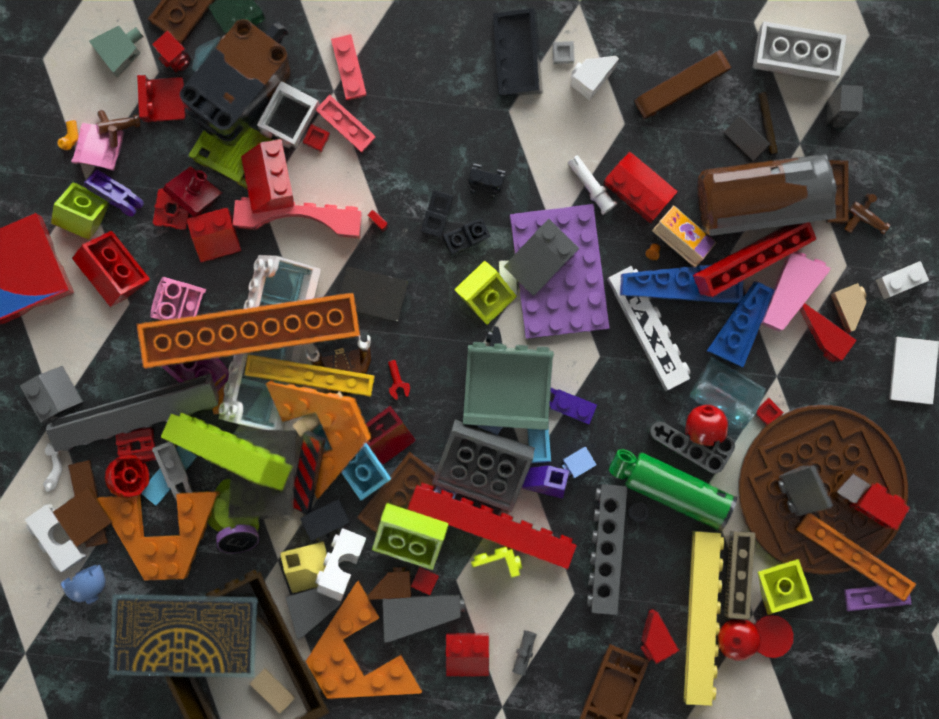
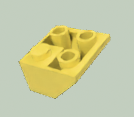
M324 541L280 553L285 575L292 593L318 587V584L315 583L320 571L324 572L326 565H323L327 555Z

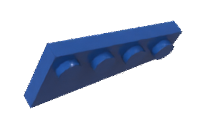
M754 281L707 351L738 367H744L774 290L760 282Z

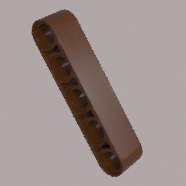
M719 50L642 94L634 100V103L643 118H649L725 74L732 67L722 50Z

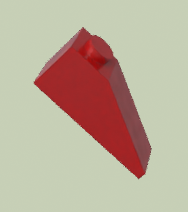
M804 303L799 311L818 347L824 352L823 356L831 362L842 361L857 340Z

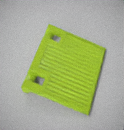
M249 127L234 146H226L203 130L188 156L193 161L206 168L209 167L247 189L246 179L243 178L244 169L241 156L259 143L273 141L274 139L267 138L259 131ZM233 133L230 137H226V136H223V137H225V138H231V137H233L234 133ZM202 148L210 152L207 158L199 154Z

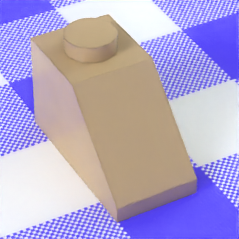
M858 283L831 294L846 333L856 329L866 305L865 298L867 296L865 290Z

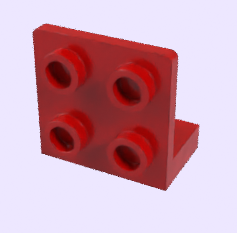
M137 75L139 117L143 122L184 120L186 118L185 106L180 98V91L184 87L182 78L149 80L146 75Z

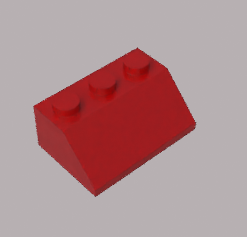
M282 140L259 143L243 154L241 159L252 214L294 207Z
M631 152L617 164L603 182L606 187L650 224L678 192Z
M113 231L82 244L72 257V260L110 307L127 299L150 280Z

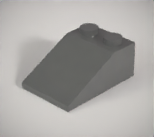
M548 219L506 263L504 268L534 296L578 252L579 247Z
M800 466L778 476L780 480L778 486L783 494L786 493L789 501L786 503L791 513L801 516L832 507V503L815 466Z

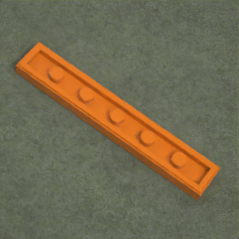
M811 513L806 514L796 528L797 531L903 602H905L916 585Z

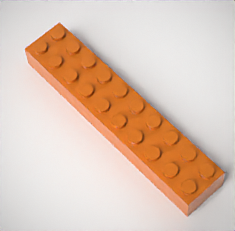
M353 293L137 324L144 368L360 336Z

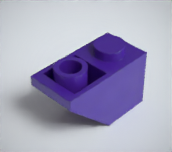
M552 466L529 468L522 489L563 499L569 470Z

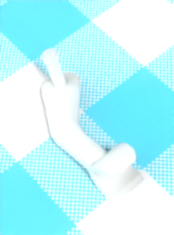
M48 443L45 448L46 455H51L53 469L43 483L47 492L55 489L62 472L59 457L60 451L55 452L51 443Z

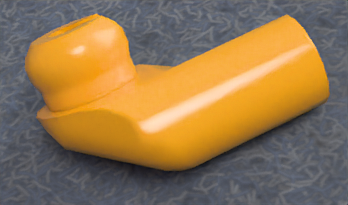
M75 120L66 122L67 134L58 140V147L63 150L71 149L78 141L79 135Z

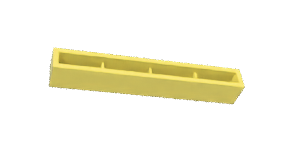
M692 531L684 702L686 704L712 706V700H716V687H713V679L717 678V666H714V659L718 657L719 648L718 644H715V639L720 631V625L716 623L717 614H720L721 611L718 593H721L722 590L719 571L722 572L723 559H720V550L724 549V538L718 532Z

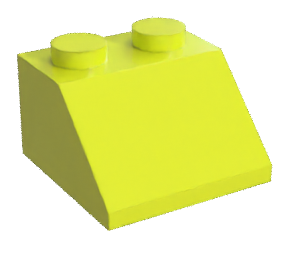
M486 261L454 289L486 325L517 297L501 275Z
M799 559L757 572L761 596L768 615L813 601Z

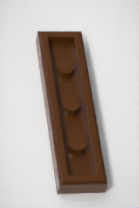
M91 461L68 465L74 495L76 496L86 488H90L95 497L98 498ZM105 528L85 542L86 548L108 543Z

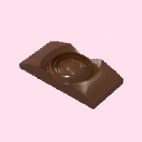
M609 644L579 719H627L649 660Z

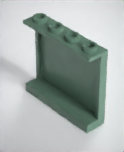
M473 342V345H468L463 424L548 430L554 352L549 351V347L542 346L537 347V350L528 349V346L515 345V348H507L506 344H494V347L485 346V343Z

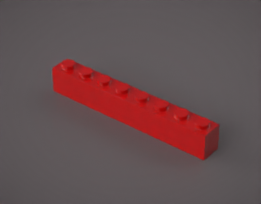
M423 482L421 486L416 484L407 508L408 510L446 522L453 527L568 569L577 546L572 543V538L561 535L560 538L552 536L553 531L543 527H541L540 531L532 528L533 524L521 520L518 523L512 521L513 516L501 512L499 516L492 513L494 509L481 505V508L472 506L474 502L462 497L461 501L454 499V494L442 490L440 494L433 491L434 487Z

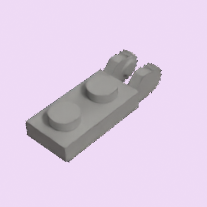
M169 441L153 448L156 460L176 501V494L180 493L176 486L177 484L183 482L186 493L194 492L175 444Z

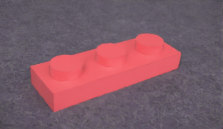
M349 34L331 39L346 100L367 96L352 35Z
M331 95L317 107L316 112L361 153L376 139L375 135Z

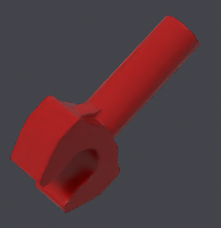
M396 360L389 361L388 366L393 380V385L389 388L391 396L398 400L396 390L402 387L406 397H408L410 393L409 383H404L401 380Z

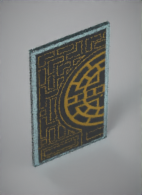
M113 594L110 674L254 678L257 597Z

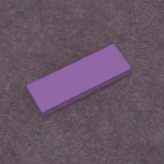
M881 586L844 589L847 611L911 604L910 594L905 602H903Z

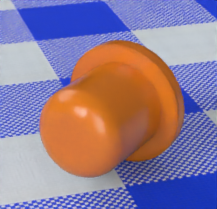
M652 244L645 252L646 257L651 260H658L660 257V246Z

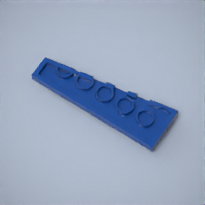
M702 265L696 268L682 267L623 273L620 277V296L739 304L743 298V280L710 297L700 294L693 275L711 265Z

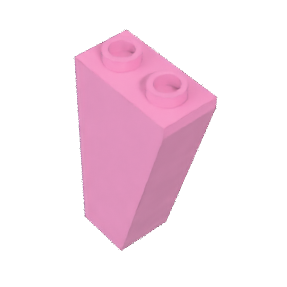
M799 251L788 255L773 289L774 293L761 325L778 332L784 330L831 268L825 266L826 263L818 259L812 261L806 258V254Z

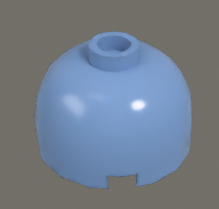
M94 565L75 573L76 575L72 578L73 580L68 577L60 583L64 593L72 601H86L87 604H90L99 599L98 594L105 587V575L100 565Z

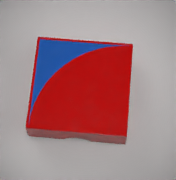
M34 213L0 228V325L23 316L36 307L48 305L75 293L63 265L56 256L54 243L42 216Z

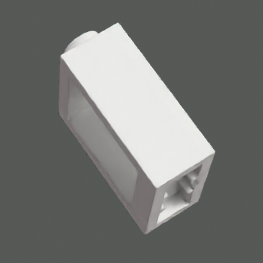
M281 81L257 126L261 130L260 133L265 137L271 139L273 136L281 139L282 145L286 148L291 146L297 148L320 104L318 100ZM283 96L309 108L293 139L267 126Z

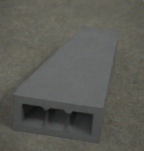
M460 594L383 599L384 642H390L460 618L461 612H465L464 599H460Z

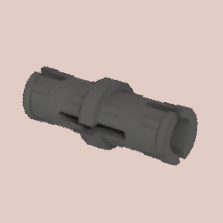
M524 630L520 647L516 650L517 658L512 670L513 673L526 675L529 659L533 656L532 649L537 636L536 633Z

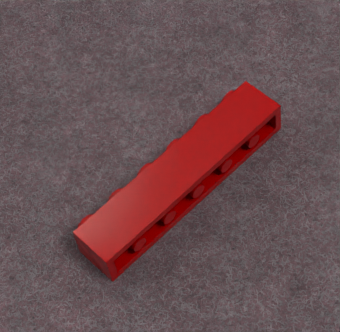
M810 222L785 225L694 274L693 277L700 294L713 297L817 240Z

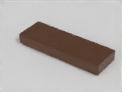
M829 160L836 183V219L826 220V223L847 224L849 223L848 160Z

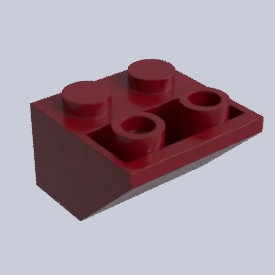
M391 406L365 424L371 436L367 445L381 465H384L416 441Z

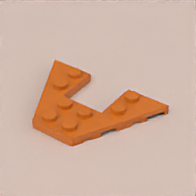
M270 380L265 384L282 422L316 412L332 447L331 450L324 451L315 490L316 498H319L369 441L371 436L354 398L340 397L332 393L323 394L314 389L297 388L292 384L287 386Z
M220 491L176 494L180 535L144 537L140 495L130 498L109 496L97 499L113 521L111 523L144 580L185 579L190 572L191 563L195 559L197 547L203 538L207 521L211 517L212 508Z
M359 581L355 583L307 658V665L327 699L422 693L402 655L397 656L364 676L344 641L346 637L380 618L371 601L368 600V596Z

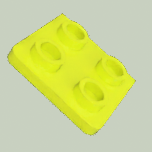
M507 546L494 549L495 553L488 556L486 552L475 555L474 560L471 561L472 567H476L505 557L512 578L519 576V570L523 569L519 556H514L512 548L507 549Z

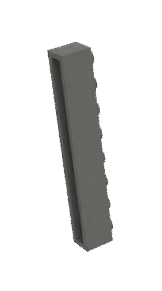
M211 374L48 420L46 433L55 452L60 450L67 451L74 446L88 445L95 440L109 439L120 433H130L140 427L147 428L154 423L168 422L171 414L180 416V413L192 415L194 412L203 409L210 410L218 405L219 395Z

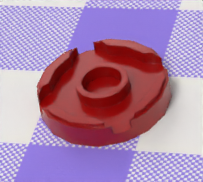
M766 615L754 623L761 636L758 653L765 657L777 658L790 650L794 634L790 624L785 619L777 615Z

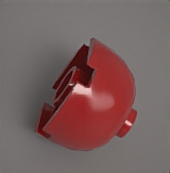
M701 405L690 412L686 420L685 433L690 435L691 441L700 445L711 446L716 441L720 440L721 443L726 439L728 419L721 409L712 405Z
M128 454L116 458L108 465L105 471L106 486L117 497L130 498L140 495L149 484L150 475L146 464H142L138 460L140 458Z
M734 618L727 621L720 628L718 646L727 658L734 661H745L752 658L758 651L761 636L758 628L751 621Z

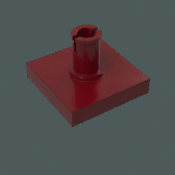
M192 166L165 184L163 188L165 193L193 217H196L218 200L222 194L220 190L207 180L205 172L201 170L196 171Z

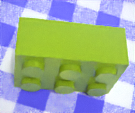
M387 503L372 550L433 570L448 523Z

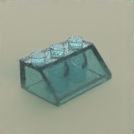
M711 357L696 381L689 397L702 405L718 407L724 412L729 421L745 429L756 414L766 389Z

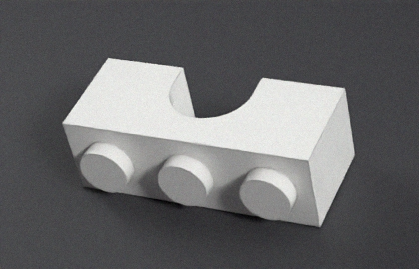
M48 504L25 519L27 522L26 528L31 535H36L40 541L38 542L40 549L44 553L47 552L51 557L50 563L54 569L64 572L84 559L86 554L80 546L76 547L72 540L67 541L65 544H59L55 541L53 531L60 523L52 513L55 509L51 504Z
M343 528L340 535H335L331 545L334 547L332 554L327 553L323 565H326L324 572H319L315 582L318 584L317 592L341 601L351 575L341 571L338 564L343 561L356 564L364 547L365 537Z

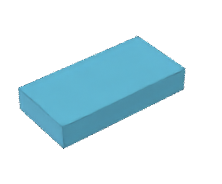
M549 427L548 430L527 429L528 446L535 448L532 463L551 462Z

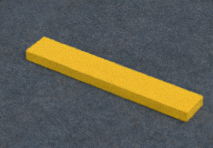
M249 354L244 374L250 377L371 397L375 377L373 375Z

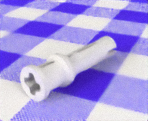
M578 155L574 157V160L571 159L567 163L591 193L590 199L597 203L602 215L617 205V202L613 201L607 194V189L599 185Z

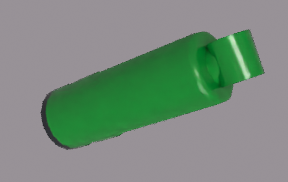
M620 449L609 466V472L619 479H626V487L719 531H722L727 525L737 502V497L644 453H639L635 457L630 451Z

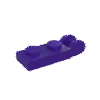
M96 170L84 182L83 187L118 209L120 208L129 217L136 214L135 208L140 209L144 205L143 200L133 194L131 190L99 170Z
M551 387L550 393L554 394L555 397L553 402L550 401V409L588 425L590 424L597 407L596 404Z

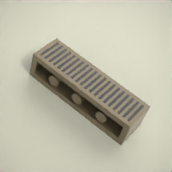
M730 531L724 616L728 618L750 619L755 533Z

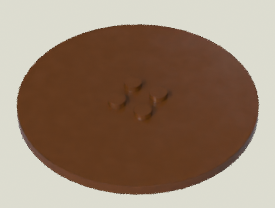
M811 405L797 408L782 414L766 425L748 447L738 478V498L741 513L748 530L755 533L756 542L764 551L782 564L799 559L801 568L806 573L828 575L854 569L796 530L805 515L798 516L790 512L786 503L789 501L786 493L783 494L778 486L780 481L778 476L800 466H815L832 503V507L812 512L811 514L877 557L894 539L902 522L897 530L884 528L849 506L851 503L848 502L846 505L837 500V495L832 491L845 470H856L873 481V484L878 483L885 487L887 494L903 498L906 501L905 505H907V474L901 455L890 437L882 428L864 415L834 405Z

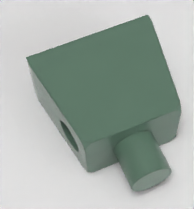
M116 26L91 39L89 42L111 71L118 77L139 56L140 52L134 44L142 39L143 35L137 27L125 34L120 26Z

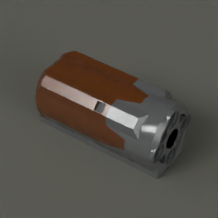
M826 154L706 169L698 177V201L702 230L709 236L836 219V183Z

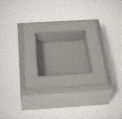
M574 41L553 42V64H574Z

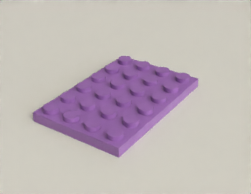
M593 204L510 214L515 254L548 219L579 247L578 252L534 296L519 283L526 339L609 329Z

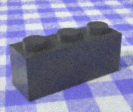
M841 85L828 98L826 124H833V127L843 128L862 112L863 86Z

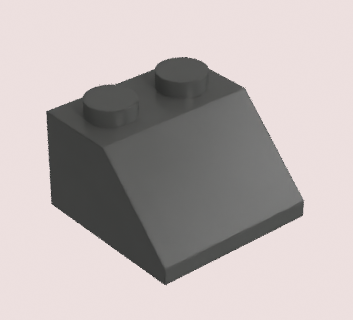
M63 366L39 374L20 385L41 423H48V420L55 419L83 403Z

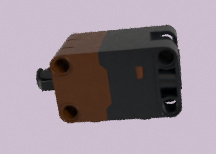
M238 20L229 32L222 37L216 48L181 89L180 98L185 106L188 117L224 145L234 146L269 104L280 82L285 83L290 77L291 72L287 52L280 45L284 36H288V30L282 24L274 21L268 31L264 33L248 20ZM234 133L233 137H231V138H225V137H223V136L230 137V136Z

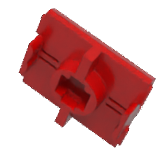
M162 188L158 189L157 201L154 206L153 224L155 226L185 230L189 212L165 193ZM171 204L177 207L175 214L169 213Z
M152 426L134 429L130 433L115 435L119 457L129 454L137 456L141 462L156 460L152 450L156 447ZM140 441L141 449L133 451L132 442Z

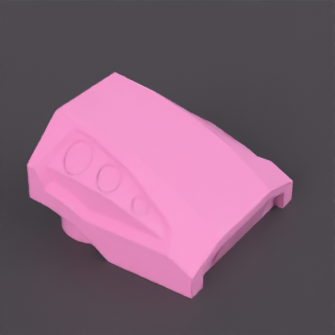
M82 123L76 150L71 162L75 164L83 163L88 166L93 165L98 168L103 167L114 171L121 150L124 131H117L118 146L112 148L109 145V133L99 135L96 125Z
M162 277L155 293L150 317L165 321L197 316L206 289Z

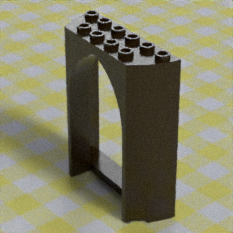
M254 569L244 575V580L239 581L237 578L225 584L226 589L220 591L217 588L205 594L206 599L202 601L253 602L252 618L269 634L307 711L294 719H318L329 713L260 572L257 573ZM162 671L185 719H217L196 672Z

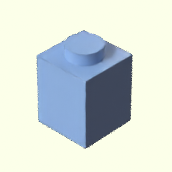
M583 447L563 459L565 464L562 465V468L569 470L568 476L572 475L573 478H576L596 466V463L587 448Z

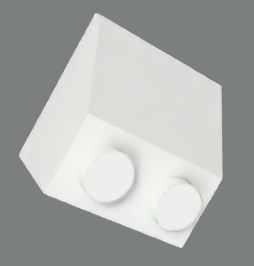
M617 56L586 59L583 64L578 63L571 72L570 78L572 81L570 86L588 100H591L614 71L619 58Z

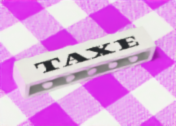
M632 266L609 277L607 281L664 390L667 391L690 379L688 374L691 372L685 362H681L679 358L681 353L676 344L672 345L669 339L671 333L668 327L661 324L659 320L661 314L656 306L653 307L649 301L652 298L620 296L621 274L638 272L637 269L633 270Z

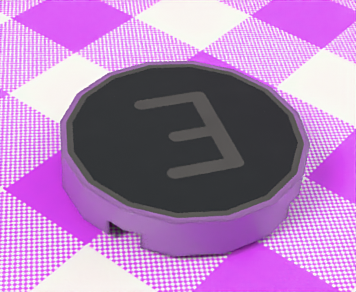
M236 525L234 529L227 527L216 536L217 548L225 553H242L258 544L259 534L256 528L249 525Z

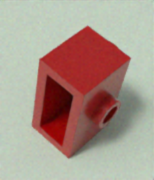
M169 31L165 32L152 44L160 55L158 59L166 68L170 66L177 73L179 70L183 71L189 66V61L191 60L189 54Z

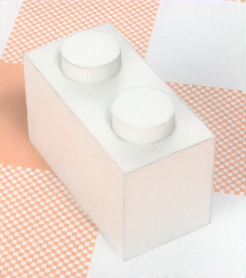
M921 261L876 280L884 299L929 281Z

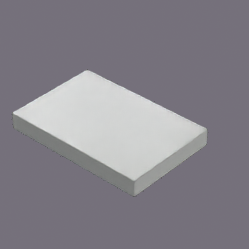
M895 337L889 400L933 404L939 341Z

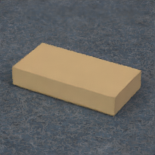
M266 668L250 683L279 713L295 699V696Z

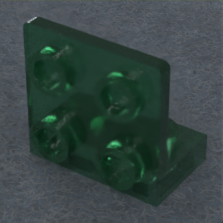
M217 0L209 5V9L226 34L238 20L246 19L256 26L266 19L254 0Z

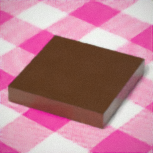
M86 488L52 512L76 547H79L113 523L90 488Z

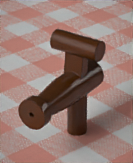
M100 110L97 113L101 121L96 123L97 132L99 135L109 133V145L112 148L118 146L117 131L132 126L140 127L138 114L130 118L109 120L104 110Z
M866 194L864 206L855 201L850 207L849 212L853 214V217L844 229L852 233L859 221L862 220L880 230V233L884 235L889 229L890 224L888 222L884 223L873 212L868 210L871 203L877 200V196L875 194Z

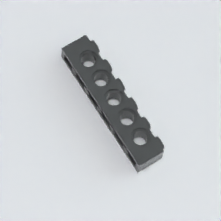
M600 484V488H596L595 501H599L598 509L594 510V522H597V529L592 532V543H595V552H591L590 564L594 565L593 573H589L588 585L592 586L591 595L588 594L587 607H590L592 613L617 615L627 497L626 486ZM608 500H612L615 503V509L612 512H607L604 508ZM610 521L613 523L614 529L611 533L607 534L603 531V524ZM604 543H610L612 546L611 553L607 555L601 552V546ZM603 564L610 566V573L606 576H602L599 573V568ZM600 586L608 587L609 593L607 596L600 597L597 591Z

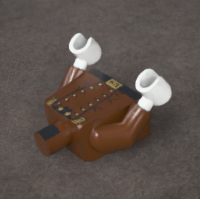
M368 335L367 342H362L359 336L357 345L320 354L317 346H314L316 352L309 354L306 349V355L314 366L366 374L371 363L369 347L371 338ZM343 392L344 396L352 395L351 393Z

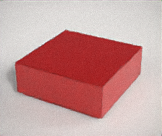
M311 124L302 143L322 153L329 139L330 132Z
M371 210L369 212L368 218L384 232L388 228V223L376 211Z
M767 398L753 413L765 425H768L784 412L770 398Z
M419 567L411 587L430 595L439 575Z

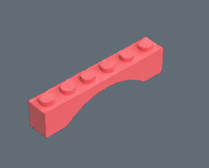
M241 197V201L235 200L233 226L235 228L257 230L264 224L276 219L303 217L324 224L339 237L360 239L362 212L358 210V207L346 206L345 209H337L336 205L326 204L323 208L316 207L314 203H304L303 206L295 205L294 202V207L252 214L249 198Z

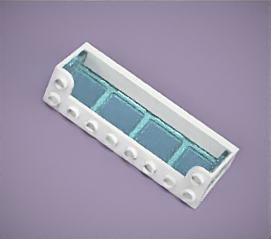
M258 255L254 262L255 271L253 279L249 283V296L245 301L244 309L314 299L321 269L279 256ZM303 345L234 355L233 361L229 365L230 374L228 382L224 386L225 395L223 403L219 407V419L282 434L284 422H282L265 384L270 380L245 376L247 357L249 354L299 363ZM274 381V383L283 384V385H287V386H288L289 384H292V383Z

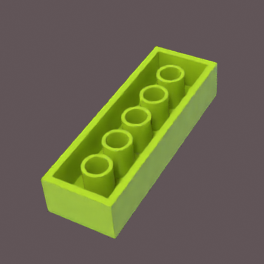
M180 413V416L171 414L161 438L258 484L279 490L283 489L292 468L291 465L285 463V458L276 454L273 455L264 448L256 447L249 441L236 438L237 436L226 431L223 432L214 425H208L205 421L184 413Z

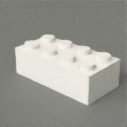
M763 21L758 31L753 68L835 82L841 74L846 35Z

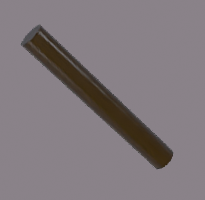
M763 92L758 94L767 141L770 143L768 146L770 155L778 154L767 93Z

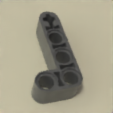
M663 422L653 423L648 430L652 440L708 473L721 472L735 449L734 440L728 436L725 440L729 443V449L723 452L719 447L720 440L714 442V445L708 449L691 441L688 436ZM661 426V431L667 435L670 432H672V434H670L667 438V441L664 442L666 437L663 435L655 436L656 431L654 430V428H659ZM675 436L680 437L682 440L680 448H675L672 445V439ZM693 447H697L700 450V457L697 459H693L690 455ZM712 458L717 459L719 464L715 470L709 467V460Z

